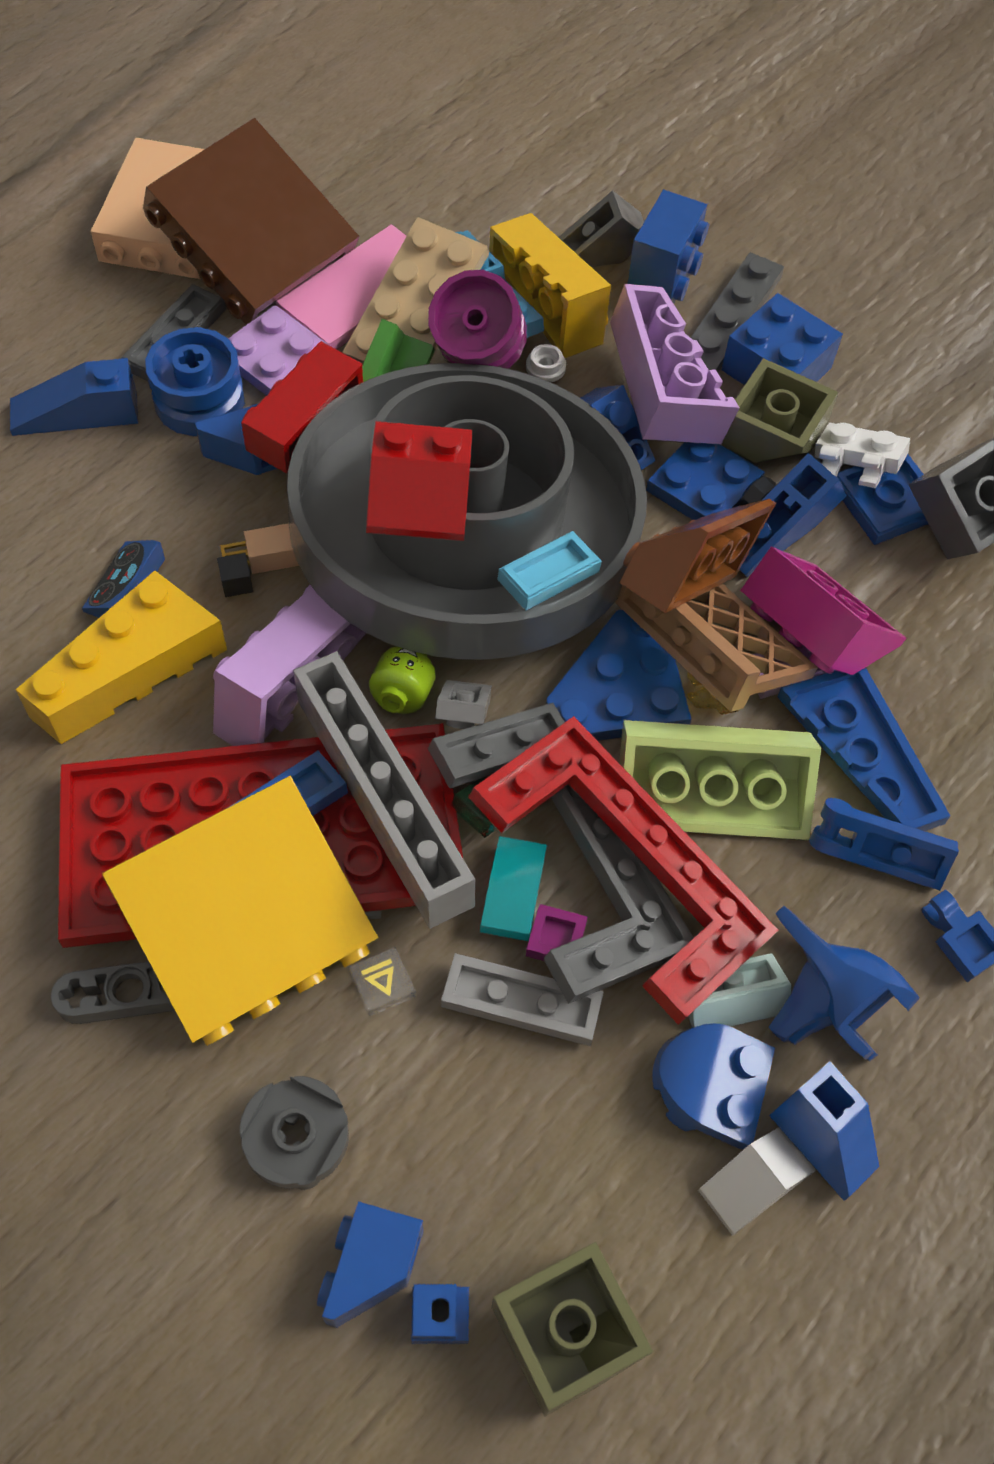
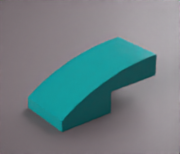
M499 836L480 925L481 933L529 941L545 860L546 844Z

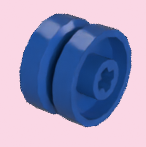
M200 327L183 328L163 335L151 346L145 358L146 375L149 387L152 390L156 414L165 426L176 433L197 436L196 422L243 409L245 405L244 390L240 376L237 350L227 337L215 330Z

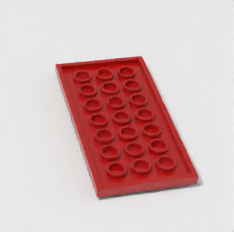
M443 723L386 729V733L463 858L453 788L450 789L428 750L433 738L445 735ZM319 737L62 764L60 773L58 941L62 948L136 940L102 873L227 809L316 751H319L338 772ZM349 789L346 795L313 816L364 912L416 906Z

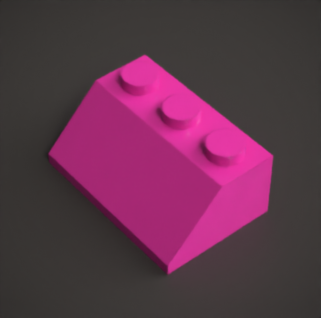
M772 546L740 590L753 601L750 608L769 622H772L774 619L782 626L779 631L780 635L797 647L801 648L804 645L812 652L809 657L810 661L829 674L837 670L854 675L900 647L907 639L816 564Z

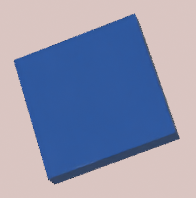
M907 454L897 474L883 473L876 488L858 485L864 471L863 467L854 466L838 472L837 478L840 480L846 494L842 501L874 545L928 525L908 485L924 474L909 454Z

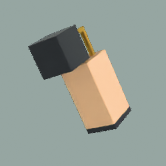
M289 523L244 531L245 541L220 545L222 557L217 558L225 598L253 593L248 565L251 566L252 574L299 566L291 545ZM247 547L245 550L225 553L226 549Z

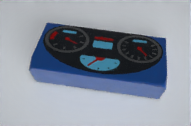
M155 540L125 541L82 607L83 612L100 618L153 571L158 572L165 560L161 543Z

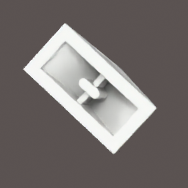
M778 1127L747 1146L700 1187L698 1191L733 1236L814 1173L816 1169Z

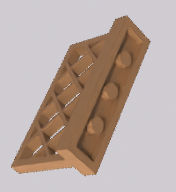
M724 584L694 598L705 602V604L690 600L667 613L662 612L623 585L619 597L615 601L623 611L730 712L743 709L750 695L812 679L818 669L815 664ZM714 605L727 609L730 612L715 608ZM712 622L734 628V631L712 624ZM743 631H744V632H747V633H750V634H753V635H756V636H758L759 638H755V637H752V636L743 634ZM743 649L764 655V658L744 652ZM774 659L786 662L790 666L775 662Z

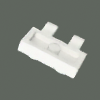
M829 422L816 443L815 458L823 459L822 465L836 477L843 463L863 467L864 471L858 485L876 488L884 472L898 473L909 452L910 438L897 436L890 431L877 432L856 428L849 423L836 424Z

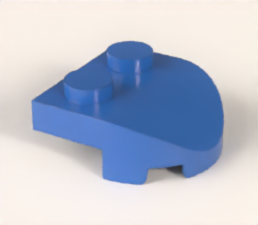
M713 1023L688 1029L667 1040L655 1058L652 1074L653 1088L660 1090L663 1101L669 1110L666 1113V1117L685 1132L697 1129L740 1150L745 1149L754 1141L775 1048L735 1028Z

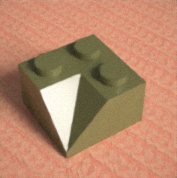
M763 358L735 399L740 408L720 445L755 463L800 453H810L829 423L839 392Z
M596 1242L493 1297L492 1310L544 1417L592 1391L653 1353L644 1332Z

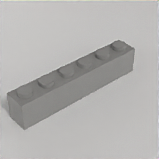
M336 651L294 669L297 697L301 708L341 777L347 783L349 791L429 929L474 908L475 878L338 652Z

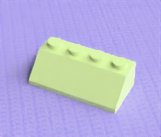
M623 720L619 764L684 832L810 840L821 747L810 732Z

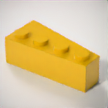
M532 213L491 226L489 252L504 265L505 280L543 317V333L551 345L558 347L564 358L604 344L605 329L608 324L611 285Z
M153 571L15 690L29 718L56 741L63 744L114 715V709L134 698L139 701L153 693L152 687L173 675L179 678L193 670V664L210 654L214 658L227 651L221 621L158 572Z

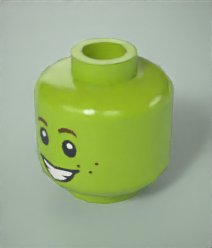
M398 646L391 647L381 655L369 680L370 693L375 701L388 712L398 714L414 713L423 707L436 679L435 667L426 654L409 651Z

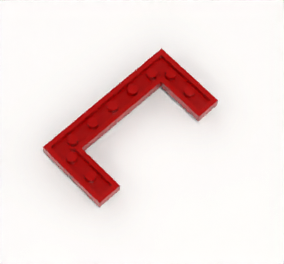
M573 716L476 785L468 798L501 833H504L569 784L695 917L704 929L642 985L679 1025L762 947L778 929Z

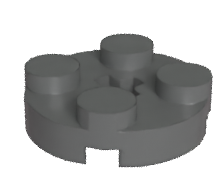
M295 1076L290 1077V1080L281 1081L275 1085L272 1082L262 1087L250 1099L241 1117L240 1137L242 1140V1150L248 1163L258 1177L275 1187L307 1190L317 1186L321 1180L328 1177L339 1166L348 1147V1118L338 1095L329 1086L314 1078ZM298 1119L304 1120L306 1122L304 1131L308 1135L307 1139L304 1142L297 1141L293 1146L285 1144L286 1135L281 1131L282 1126L285 1123L294 1125Z

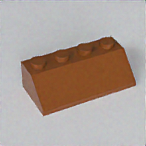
M765 499L715 512L697 520L693 519L680 527L676 526L663 534H656L653 538L635 543L624 559L623 565L627 569L619 583L662 612L667 613L736 577L776 503L771 499Z

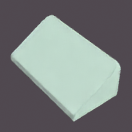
M772 953L749 958L688 1016L691 1026L694 1028L712 1023L735 1026L775 1017L791 994V983Z

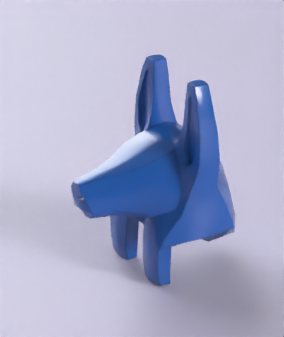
M783 906L775 914L802 947L808 960L801 969L792 993L768 1028L781 1041H789L796 1045L809 1035L833 1025L851 1049L870 1062L878 1054L856 1029L893 996L907 1011L913 1007L920 997L904 977L882 958L864 949L825 942L792 911Z

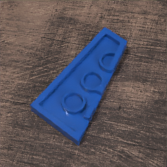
M866 667L854 675L834 670L832 674L825 673L812 679L780 688L777 696L803 727L813 735L819 745L885 819L923 831L946 824L951 815Z

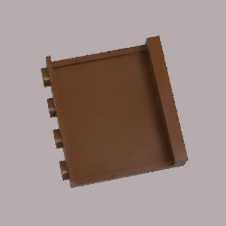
M253 118L146 186L143 210L148 221L155 228H160L171 240L176 253L180 257L189 260L197 269L202 282L208 288L214 289L225 301L228 311L235 318L241 319L245 325L256 319L259 312L330 262L340 259L355 249L360 237L256 118Z

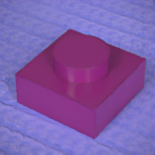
M539 904L526 949V957L544 961V957L550 950L582 938L588 917Z

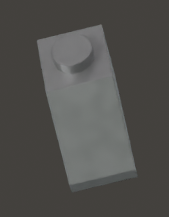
M612 190L560 235L559 238L591 267L618 264L632 255L634 239L644 220L640 211Z

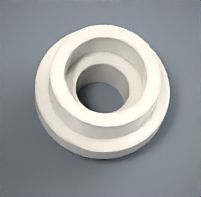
M542 344L535 347L527 357L526 371L529 375L550 383L555 382L565 374L566 360L558 347Z

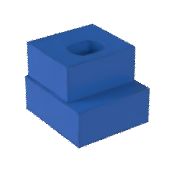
M414 1284L412 1292L411 1343L468 1344L469 1287H457V1284ZM436 1300H445L449 1303V1319L444 1322H436L432 1319V1303Z

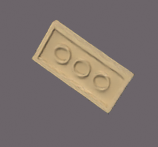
M417 217L345 346L343 353L361 362L363 365L381 319L397 324L405 335L431 344L435 349V354L438 346L428 326L429 306L435 291L448 278L465 270H481L489 255L487 245Z

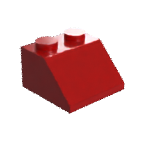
M375 421L366 533L464 541L472 430Z

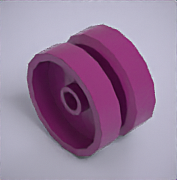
M465 270L448 278L435 291L429 306L428 326L438 348L448 363L488 365L509 369L520 358L527 342V324L512 287L502 277L485 270Z

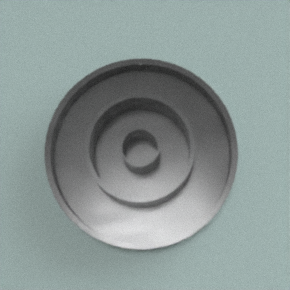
M465 363L429 364L388 372L356 385L331 401L307 425L295 446L288 469L287 496L291 545L305 578L315 592L334 611L365 633L409 651L437 657L479 660L507 658L553 646L589 627L605 614L618 599L622 584L619 582L627 569L623 565L624 559L632 546L640 542L646 518L647 495L640 465L631 447L613 424L587 402L560 386L529 374L496 366ZM375 421L472 430L464 541L366 533ZM574 531L602 561L600 571L525 611L497 580L499 568Z

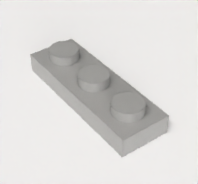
M455 953L442 995L441 1007L591 1046L604 991H598L568 1004L553 978Z

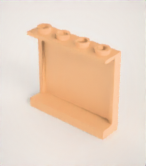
M135 137L91 229L98 261L200 279L197 269L187 258L184 259L176 253L171 240L160 228H155L151 225L145 216L143 203L146 186L204 149Z

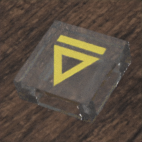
M396 947L349 966V973L369 1017L416 997V990Z

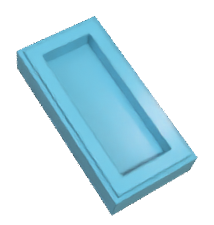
M571 531L499 568L497 580L527 611L598 573L602 561L574 531Z

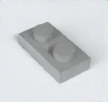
M446 680L437 699L435 719L447 720L446 724L448 726L459 729L473 727L475 723L484 724L490 704L492 685Z

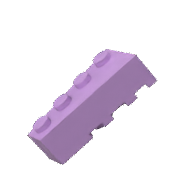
M624 284L610 324L643 439L722 444L740 407L733 397H726L720 389L723 383L721 377L715 369L708 370L701 359L704 352L697 340H692L684 332L686 323L664 288Z
M309 585L298 600L291 606L283 607L270 624L261 631H255L241 649L231 657L223 658L217 665L213 674L215 681L213 734L232 746L264 743V739L274 728L283 732L293 720L291 712L298 702L293 670L336 651L341 659L344 660L366 633L334 611Z

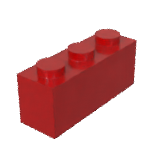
M320 341L309 353H305L299 358L296 366L283 380L275 382L269 394L256 407H251L246 412L241 421L245 450L288 474L292 453L307 425L336 397L352 387L363 383L362 363Z

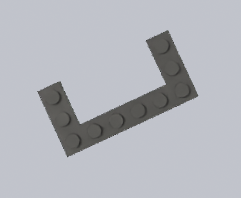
M550 703L433 738L428 750L448 787L451 789L492 775L565 722L554 703ZM568 784L554 794L551 799L622 920L620 923L552 949L544 957V961L567 1003L570 1004L668 962L693 939V936L659 879Z

